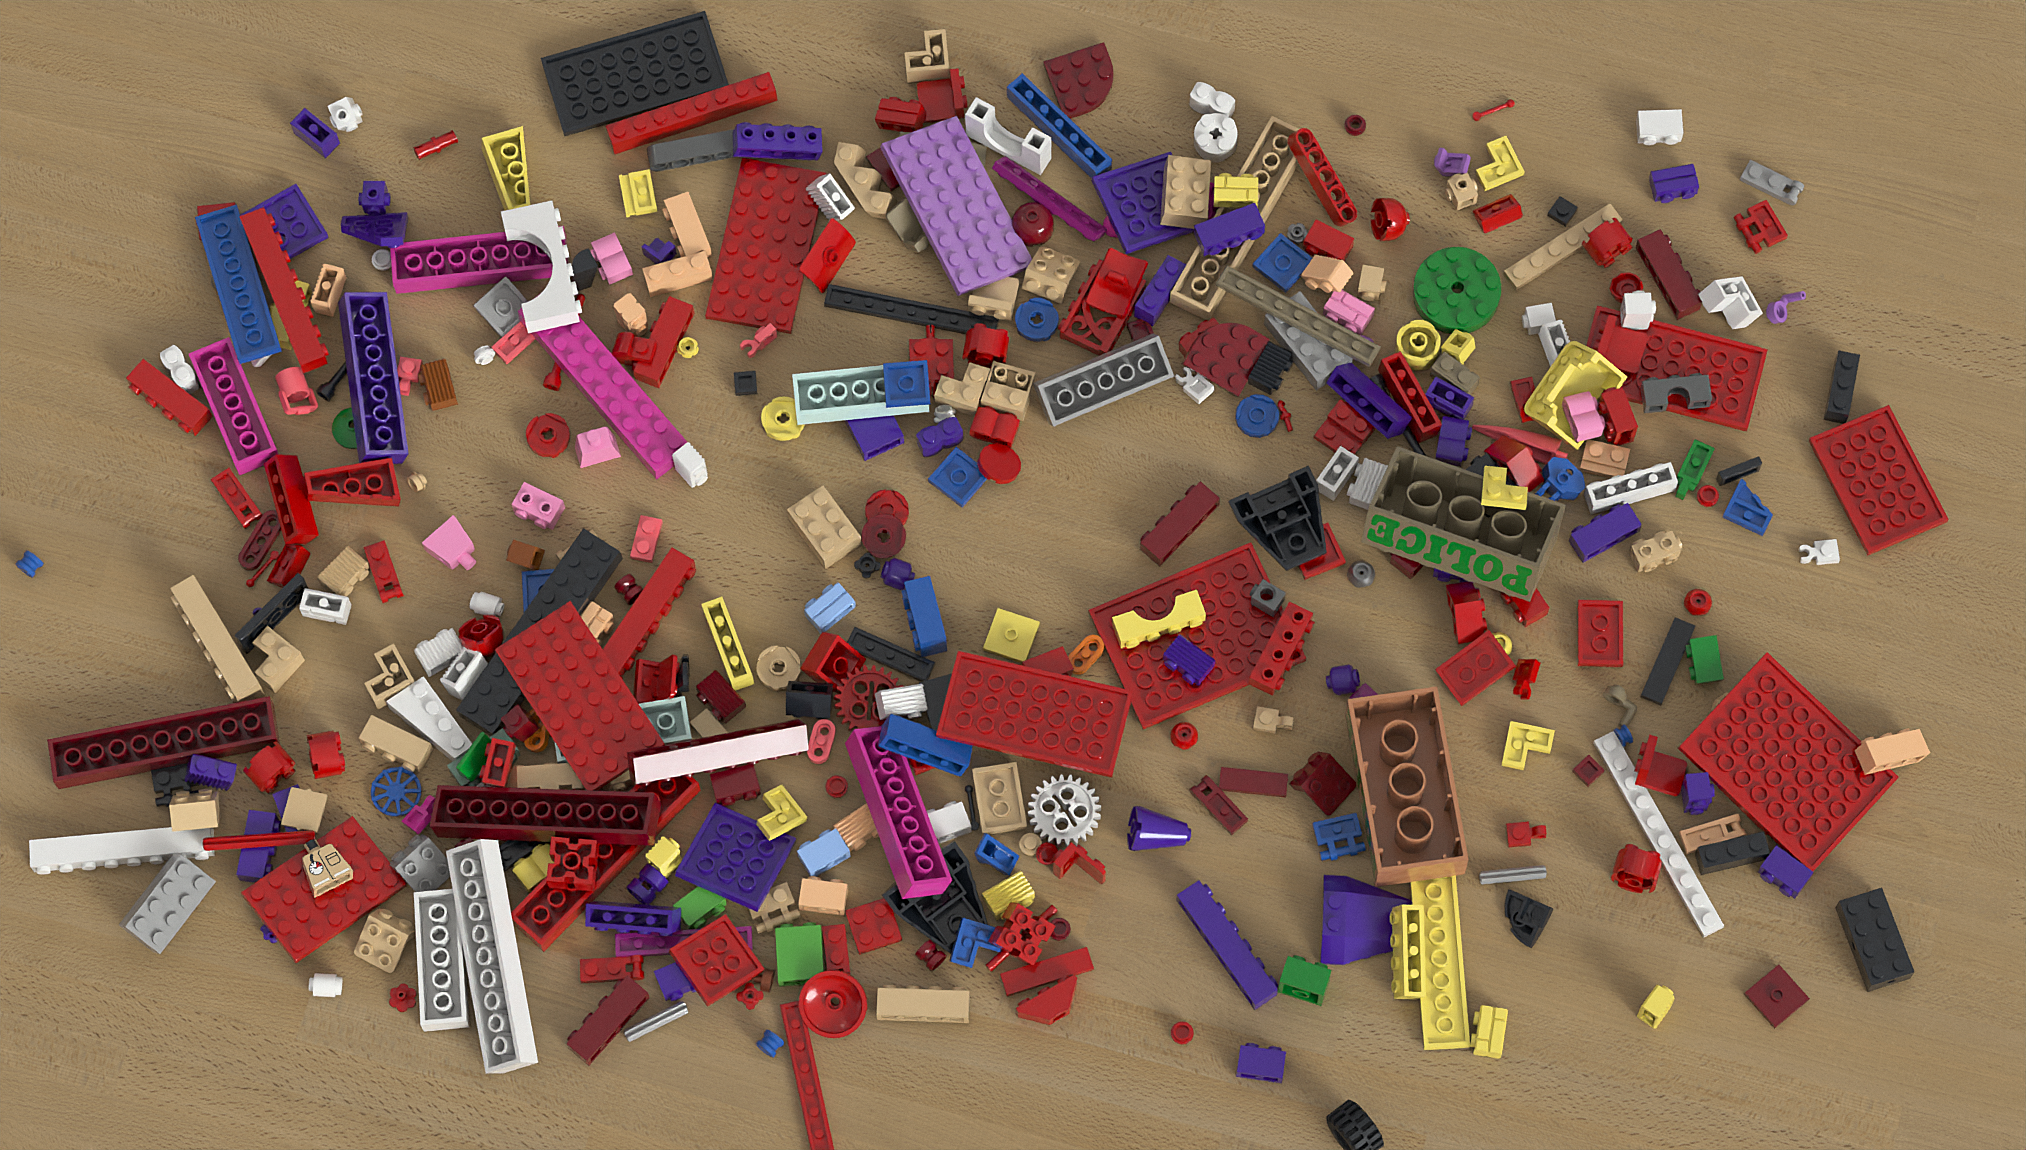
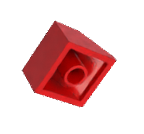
M822 632L800 669L817 683L833 684V692L840 694L836 691V687H843L840 683L841 678L848 680L846 677L847 672L854 675L855 667L860 671L866 658L839 635Z

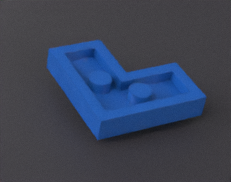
M961 918L949 962L972 968L978 946L1000 952V948L988 942L996 927Z

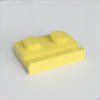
M650 169L628 173V175L623 176L622 174L619 175L626 217L658 212Z

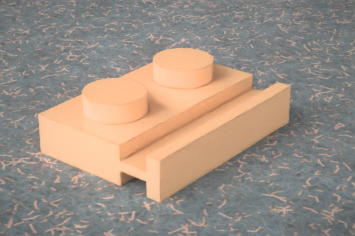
M1587 439L1580 471L1607 478L1617 475L1623 476L1630 449Z

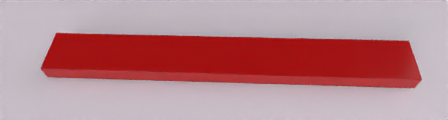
M799 1000L780 1004L810 1149L834 1150L809 1030L801 1017Z

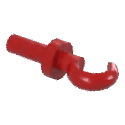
M1279 400L1277 405L1282 412L1280 418L1285 421L1287 431L1291 432L1293 431L1290 422L1291 413H1287V410L1283 407L1285 402Z

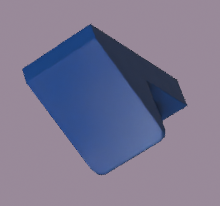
M984 833L974 852L979 863L989 864L1002 874L1010 876L1019 858L1018 854L987 833Z

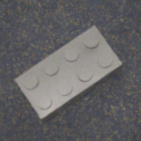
M1301 292L1290 298L1316 312ZM1268 313L1265 315V327L1282 348L1292 352V360L1316 391L1327 384L1326 382L1336 366L1349 362L1352 363L1353 358Z
M173 853L119 923V926L152 952L161 954L216 881L182 854Z

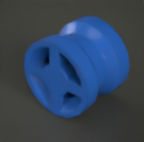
M28 550L24 552V557L15 563L22 572L31 578L34 577L36 569L44 564L36 555Z
M768 1029L764 1032L762 1040L756 1042V1046L772 1058L775 1057L776 1050L784 1045V1041Z

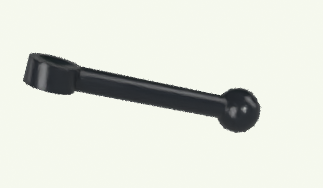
M967 785L965 786V792L968 795L972 821L970 823L971 830L976 831L979 828V824L975 818L972 798L973 787Z

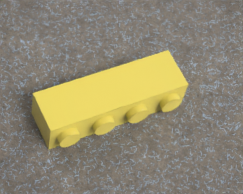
M723 597L701 604L732 688L737 691L753 685L754 680Z

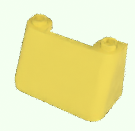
M1571 341L1565 345L1526 402L1524 411L1533 420L1578 450L1584 440L1576 442L1572 435L1569 422L1562 408L1564 397L1589 391L1592 397L1598 400L1604 390L1611 387L1620 388L1627 376L1596 350L1577 341Z

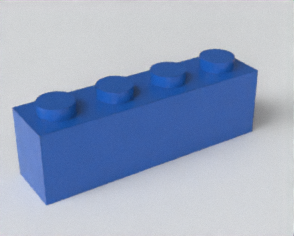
M890 714L883 723L878 747L959 777L962 776L970 765L973 746L936 737L937 730Z

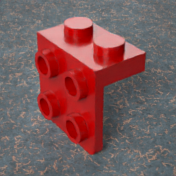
M958 68L950 69V78L924 81L917 84L918 100L926 110L924 123L944 121L955 116L958 119L964 118V108H968L967 97L966 95L962 96L961 89L965 88L964 76H959Z
M1609 314L1607 322L1602 320L1599 330L1602 338L1601 341L1596 340L1593 350L1600 353L1620 371L1636 374L1648 336L1645 333L1615 325L1617 316Z
M672 654L661 662L644 659L636 660L633 696L638 704L672 699L676 696L678 690L676 675L679 671L677 655Z
M1649 734L1647 743L1642 742L1638 754L1642 756V759H1637L1634 772L1638 773L1635 785L1678 796L1681 791L1687 762L1683 759L1656 752L1655 747L1658 737Z
M1071 842L1065 850L1060 849L1053 857V874L1059 879L1064 876L1074 863L1101 885L1106 879L1105 866L1099 860H1092L1087 856L1088 852L1079 844L1075 846Z

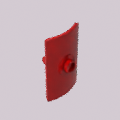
M831 218L802 262L799 271L823 294L856 244L855 239L838 221Z
M1109 248L1085 299V303L1103 312L1124 317L1148 266V262Z

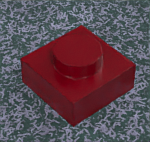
M1590 755L1585 757L1572 770L1587 787L1605 771Z

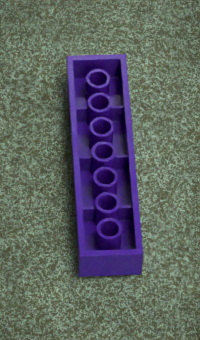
M344 292L338 302L359 463L392 458L393 464H402L409 453L387 292Z

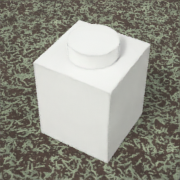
M1552 303L1526 307L1525 313L1522 315L1523 328H1527L1529 335L1539 334L1542 325L1556 321Z

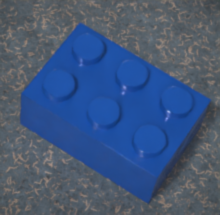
M926 576L904 582L905 589L901 590L904 609L908 610L906 611L910 631H912L915 651H920L922 657L946 652L947 640L931 577Z

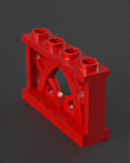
M1101 259L1098 260L1096 265L1093 264L1088 272L1089 279L1086 283L1083 282L1078 290V294H1080L1078 299L1071 302L1068 309L1070 313L1067 319L1063 318L1058 327L1061 339H1065L1098 356L1113 350L1135 310L1136 303L1146 289V280L1141 279L1124 317H1104L1095 323L1090 312V306L1085 303V299L1103 262ZM1081 308H1082L1083 316H1082V315H1078L1079 312H1080V310H1081ZM1080 322L1082 326L1078 330L1082 331L1088 327L1089 331L1083 335H1076L1072 331V326L1074 323ZM1103 323H1109L1111 326L1108 330H1105L1103 326L1100 329L1098 327ZM1093 334L1102 345L1099 346L1087 340V338Z

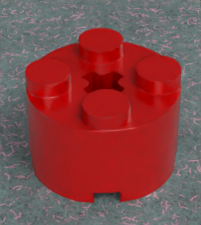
M1612 218V223H1609L1607 220L1588 234L1590 238L1586 243L1585 240L1582 242V246L1598 266L1603 265L1604 268L1611 266L1615 262L1614 258L1618 255H1624L1633 248L1631 245L1633 238L1617 218Z
M975 324L974 328L966 332L962 359H968V364L970 362L991 369L993 361L1006 364L1009 346L1008 331L1005 329L995 330L987 328L984 324Z
M332 730L306 735L307 744L309 743L310 747L309 756L314 779L341 775L342 772H345L344 755L338 752L341 751L339 731L334 732Z
M273 742V748L269 745L263 748L249 761L252 764L251 767L248 769L245 766L243 772L261 792L266 791L268 794L277 789L279 786L277 783L283 777L288 779L296 771L293 768L295 761L278 742Z
M1626 844L1625 848L1617 853L1611 880L1613 882L1617 880V886L1630 892L1642 893L1646 889H1649L1648 893L1653 892L1656 888L1662 866L1660 854L1656 851L1641 850L1633 844Z

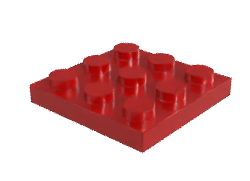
M726 914L669 949L670 955L707 1007L764 971V967Z

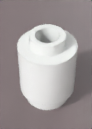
M482 591L480 593L475 592L470 601V609L480 615H494L497 617V615L501 616L504 610V603H502V598Z
M315 973L314 978L309 979V991H313V996L335 997L336 995H341L343 979L342 977H337V974Z

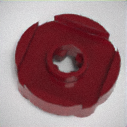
M876 515L870 518L863 527L862 542L869 553L875 557L890 558L898 554L906 543L907 535L904 525L893 515ZM883 530H887V534H890V539H886V542H882V539L878 537V533H882Z

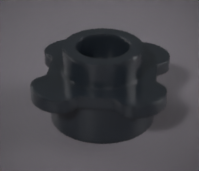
M865 553L859 560L854 562L855 569L860 570L863 578H870L874 571H878L881 568L880 563L876 562L871 553Z

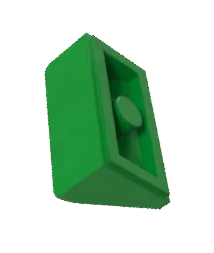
M484 732L478 735L456 766L459 775L470 782L475 780L481 771L482 765H485L488 757L485 756L487 743H491V739Z

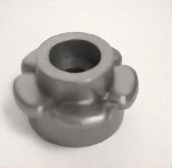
M1302 223L1291 224L1287 228V238L1295 244L1303 242L1308 234V230L1305 229V225Z

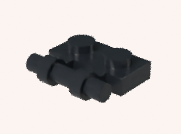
M188 763L151 770L154 792L156 794L164 792V797L155 798L157 807H169L173 796L171 791L184 788V791H189L190 794L199 793V790L192 791L191 788L199 786L198 783L194 784V782L190 783L184 780Z

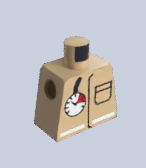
M313 839L304 845L308 854L302 858V865L314 898L353 879L352 868L332 844L321 848L317 840Z

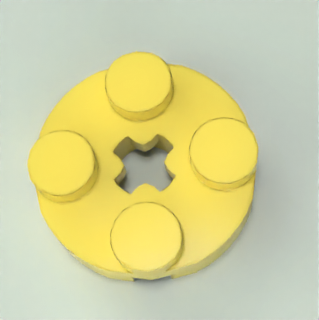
M777 397L762 410V426L767 436L776 440L786 441L797 438L805 424L797 425L795 400L793 398ZM782 414H786V418H789L785 423L777 420V418H781Z

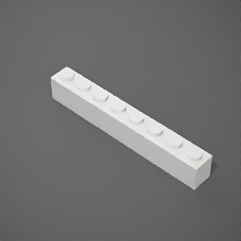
M172 827L29 840L30 867L37 874L51 873L50 871L54 870L72 872L76 868L94 870L98 866L117 868L120 864L139 866L142 862L161 864L164 860H169L173 853L182 854L186 858L206 860L209 856H215V850L205 851L203 849V838L214 837L213 828L172 832Z

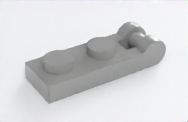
M1752 160L1749 161L1740 177V181L1792 206L1796 204L1798 194L1802 193L1805 187L1803 183L1796 180L1793 181ZM1785 187L1790 189L1789 193L1783 191Z

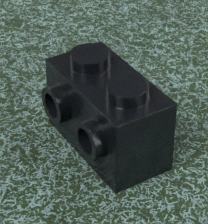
M788 681L786 715L796 718L815 717L816 719L831 717L833 684Z

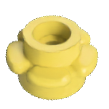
M690 337L683 338L677 346V351L679 354H682V357L691 358L699 351L698 343Z

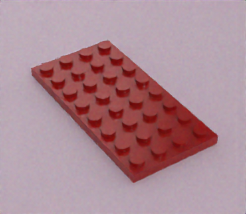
M742 158L705 314L706 319L754 328L766 327L771 323L777 332L791 334L804 274L799 271V267L810 252L820 209L819 205H816L814 198H811L809 191H806V187L818 177L827 175V173Z
M1597 305L1586 344L1587 347L1594 349L1596 340L1601 341L1600 326L1602 320L1607 322L1609 314L1617 316L1615 325L1621 326L1620 311ZM1656 320L1649 323L1647 330H1634L1647 334L1648 340L1638 372L1630 374L1621 371L1627 376L1621 387H1623L1628 401L1642 404L1640 388L1642 381L1648 378L1667 379L1673 375L1688 377L1694 373L1709 375L1712 395L1710 407L1688 409L1686 399L1682 395L1671 394L1667 397L1668 406L1666 411L1747 432L1768 349Z
M571 601L495 649L586 790L597 791L629 770L627 752L665 745Z
M958 651L936 737L1112 778L1133 691Z

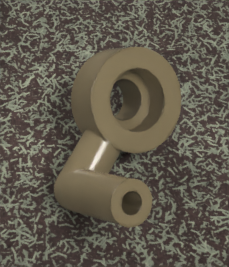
M1619 685L1607 686L1603 694L1604 698L1614 705L1627 709L1619 726L1626 725L1628 727L1637 711V706L1627 699L1624 688Z

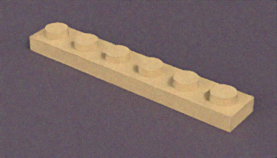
M1608 204L1507 268L1503 274L1513 288L1518 290L1584 248L1582 246L1583 240L1587 243L1590 239L1588 234L1607 220L1609 223H1612V218H1617L1622 223L1623 219L1614 207Z

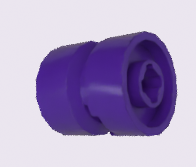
M647 863L640 870L639 878H633L626 886V889L640 903L650 905L656 898L655 893L661 892L669 882L657 869ZM643 882L650 888L649 890L642 886Z

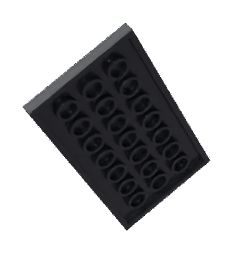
M705 11L541 58L564 137L624 120L729 85Z

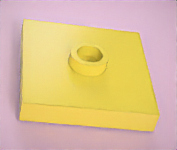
M998 608L983 651L1022 663L1028 658L1040 622Z

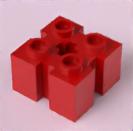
M551 837L549 855L554 863H548L546 878L548 887L567 889L568 884H574L576 890L594 891L596 872L592 865H597L599 845L597 840L579 839L578 844H572L570 838ZM573 861H576V863H577L576 866H574V867H570V866H569V865H572V862H573Z
M1010 902L1001 917L1006 922L1003 927L996 926L988 942L1003 951L1011 952L1013 949L1011 953L1013 957L1025 964L1034 966L1042 951L1038 947L1040 942H1047L1056 926L1039 916L1033 915L1031 918L1032 911L1019 903ZM1021 930H1024V936H1023V938H1022V935L1020 934V931H1021Z

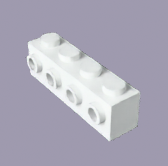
M1671 462L1666 464L1660 463L1648 469H1639L1630 474L1617 475L1609 480L1590 483L1586 486L1584 497L1592 515L1609 510L1618 504L1622 506L1626 503L1631 504L1676 490L1678 481Z

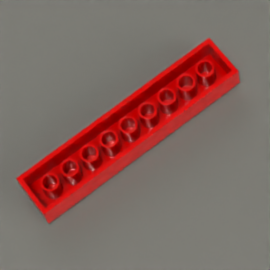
M676 776L670 781L656 780L651 781V784L645 786L636 784L629 792L655 793L661 803L656 831L657 836L701 789L699 783L692 776ZM598 844L597 865H592L596 872L594 891L576 890L574 884H568L567 889L549 888L546 876L511 912L513 924L544 952L586 909V904L593 902L647 845ZM573 861V862H572V865H569V866H570V867L576 866V865H577L576 861Z

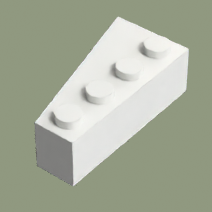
M424 676L386 701L393 713L402 718L405 723L414 728L452 762L465 754L472 745Z

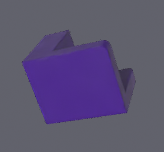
M655 238L649 246L643 244L641 247L643 255L655 264L670 261L677 254L674 244L670 241L665 244L659 238Z

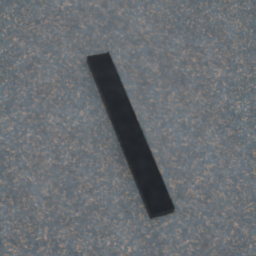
M832 284L828 285L824 307L920 326L930 325L931 327V325H934L936 329L966 334L969 329L974 328L975 324H984L987 328L996 330L999 319L990 315H976L969 311Z

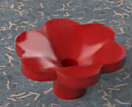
M400 984L398 988L390 990L391 998L389 1004L391 1007L397 1008L399 1012H405L408 1008L415 1006L416 1001L414 998L417 993L415 989L409 988L407 984Z

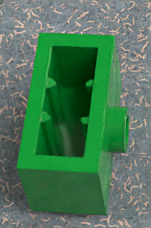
M1717 635L1689 639L1688 645H1685L1686 657L1691 658L1692 667L1688 668L1690 680H1694L1695 685L1724 680Z

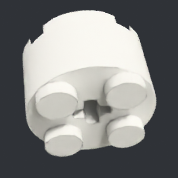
M1212 113L1203 115L1197 122L1194 130V147L1204 160L1221 162L1235 152L1237 147V128L1232 118L1224 114Z

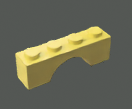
M1194 590L1176 596L1173 610L1163 619L1156 621L1146 620L1138 616L1134 611L1112 617V626L1120 647L1133 648L1138 646L1139 642L1145 640L1154 641L1159 639L1160 635L1166 633L1176 634L1182 630L1181 628L1187 626L1191 628L1197 627L1203 623L1202 621H1205L1206 613L1198 591Z

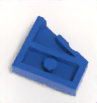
M1741 479L1722 518L1763 536L1773 514L1766 506L1762 505L1760 498L1753 494L1746 486L1745 480Z

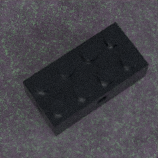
M1882 887L1840 900L1835 909L1867 992L1910 979L1914 974V969Z

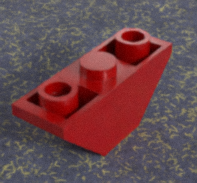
M1074 974L1071 977L1066 975L1057 981L1058 984L1052 988L1047 986L1037 993L1038 996L1031 1000L1026 998L1020 1001L1016 1008L1018 1018L1051 1025L1070 1013L1077 986L1076 975Z

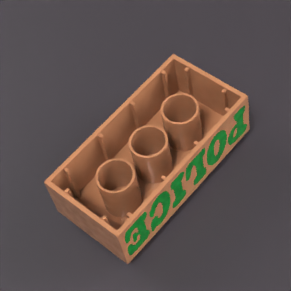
M1437 686L1347 699L1345 719L1375 887L1464 875L1469 859Z

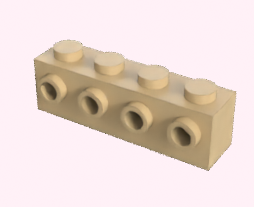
M884 985L883 988H878L877 1020L969 1023L970 992L965 991L963 987L942 990V987L931 986L929 989H919L920 987L911 985L906 986V989H901L895 985Z

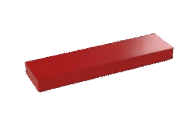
M1084 947L1036 962L1034 966L1026 965L1001 973L1000 977L1008 997L1056 982L1066 975L1071 977L1074 974L1079 975L1092 971L1094 967L1088 948Z

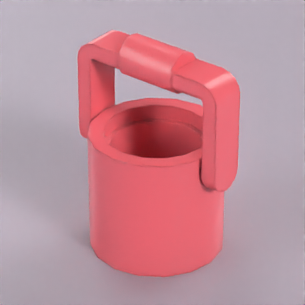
M301 367L284 369L275 376L280 390L279 398L286 414H309L317 409L318 403L312 388L308 387ZM308 397L311 405L290 408L289 403H296Z

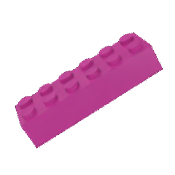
M225 338L189 353V357L239 475L264 466L265 462L279 453L242 365L239 364L230 338Z

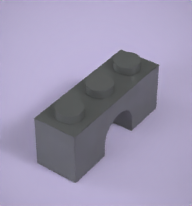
M1694 373L1688 377L1673 375L1667 379L1652 377L1642 381L1640 388L1644 413L1666 411L1668 406L1667 397L1671 394L1682 395L1686 399L1688 409L1710 407L1712 401L1709 375H1702L1701 373Z

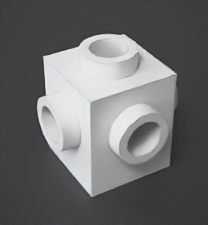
M345 97L328 105L332 115L330 116V121L338 130L350 132L358 128L357 124L363 122L361 108L357 103H354L353 98Z

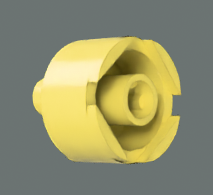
M1411 321L1400 328L1397 334L1395 353L1401 351L1411 370H1427L1437 360L1441 343L1440 335L1434 326L1427 321Z

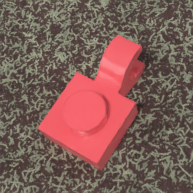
M771 323L766 327L762 326L755 333L754 340H744L740 344V349L744 350L746 347H751V351L747 354L749 358L754 357L759 349L763 350L777 338L776 328Z
M400 356L397 371L401 395L409 396L411 383L419 382L418 373H421L420 365L423 364L421 359Z

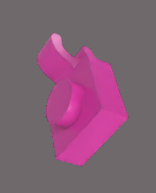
M429 795L420 807L415 805L401 822L419 835L431 821L435 798Z

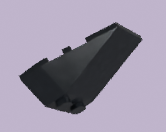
M1309 465L1288 474V478L1280 483L1252 495L1247 492L1228 501L1237 521L1285 571L1327 553L1319 488Z
M955 841L941 849L952 878L951 883L943 894L902 899L896 881L882 894L896 915L950 954L952 953L961 918L988 925L976 890L975 880L972 877L969 861Z

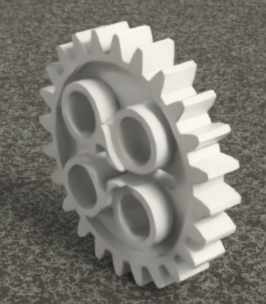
M1060 774L1059 781H1056L1052 776L1050 784L1045 780L1043 781V789L1038 786L1036 787L1038 795L1031 794V799L1035 802L1028 803V807L1034 810L1028 811V816L1034 817L1030 820V825H1037L1034 828V833L1041 831V840L1049 837V843L1055 840L1057 841V847H1060L1061 842H1065L1067 847L1070 841H1073L1077 846L1079 838L1085 842L1086 833L1091 836L1093 835L1091 827L1098 828V823L1095 820H1100L1101 815L1096 812L1101 810V805H1095L1099 802V797H1092L1095 794V789L1087 790L1089 787L1088 782L1081 785L1080 777L1074 782L1072 781V775H1069L1068 780H1064L1063 775ZM1064 792H1070L1073 794V797L1065 800L1061 795ZM1053 795H1056V797L1059 799V802L1064 810L1068 809V815L1073 820V822L1077 824L1076 827H1074L1071 824L1070 819L1068 818L1065 812L1061 813V807L1059 803H1057V801L1054 798H1052ZM1051 804L1055 809L1052 812H1046L1043 810V807ZM1077 810H1084L1086 815L1079 818L1074 813ZM1059 822H1064L1068 827L1064 830H1059L1056 828V825Z

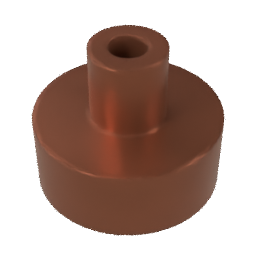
M765 968L763 975L759 974L754 977L753 982L761 984L760 991L770 993L775 970Z

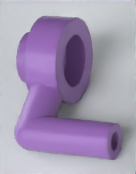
M1805 292L1785 294L1779 301L1769 303L1766 316L1773 324L1785 322L1787 319V304L1804 300L1806 298Z

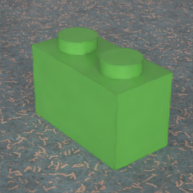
M698 886L676 902L673 907H681V920L691 930L701 929L707 923L706 920L712 915L718 916L725 910L724 906L727 903L724 897Z

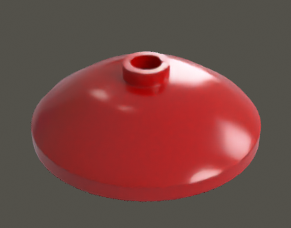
M826 970L815 974L805 983L799 997V1010L803 1021L813 1032L827 1038H841L854 1032L863 1022L867 1012V997L862 985L852 975L839 970ZM832 998H838L839 1004H833Z

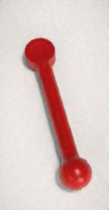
M1509 99L1506 103L1481 113L1474 112L1472 118L1474 121H1479L1482 116L1506 107L1512 108L1515 102Z
M272 551L270 553L271 557L251 579L246 581L248 587H253L256 579L271 562L279 558L278 551Z

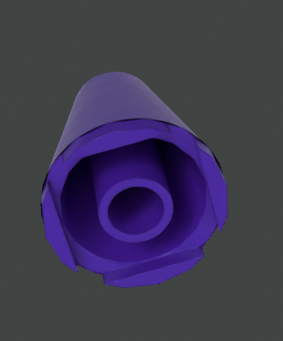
M1141 806L1132 808L1128 826H1131L1130 834L1127 833V846L1129 850L1138 851L1184 846L1186 841H1190L1191 828H1188L1187 823Z

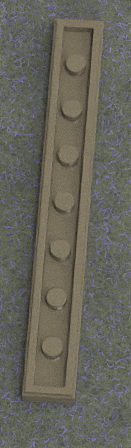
M1226 266L1216 282L1217 287L1368 367L1371 366L1380 351L1381 346L1229 266Z

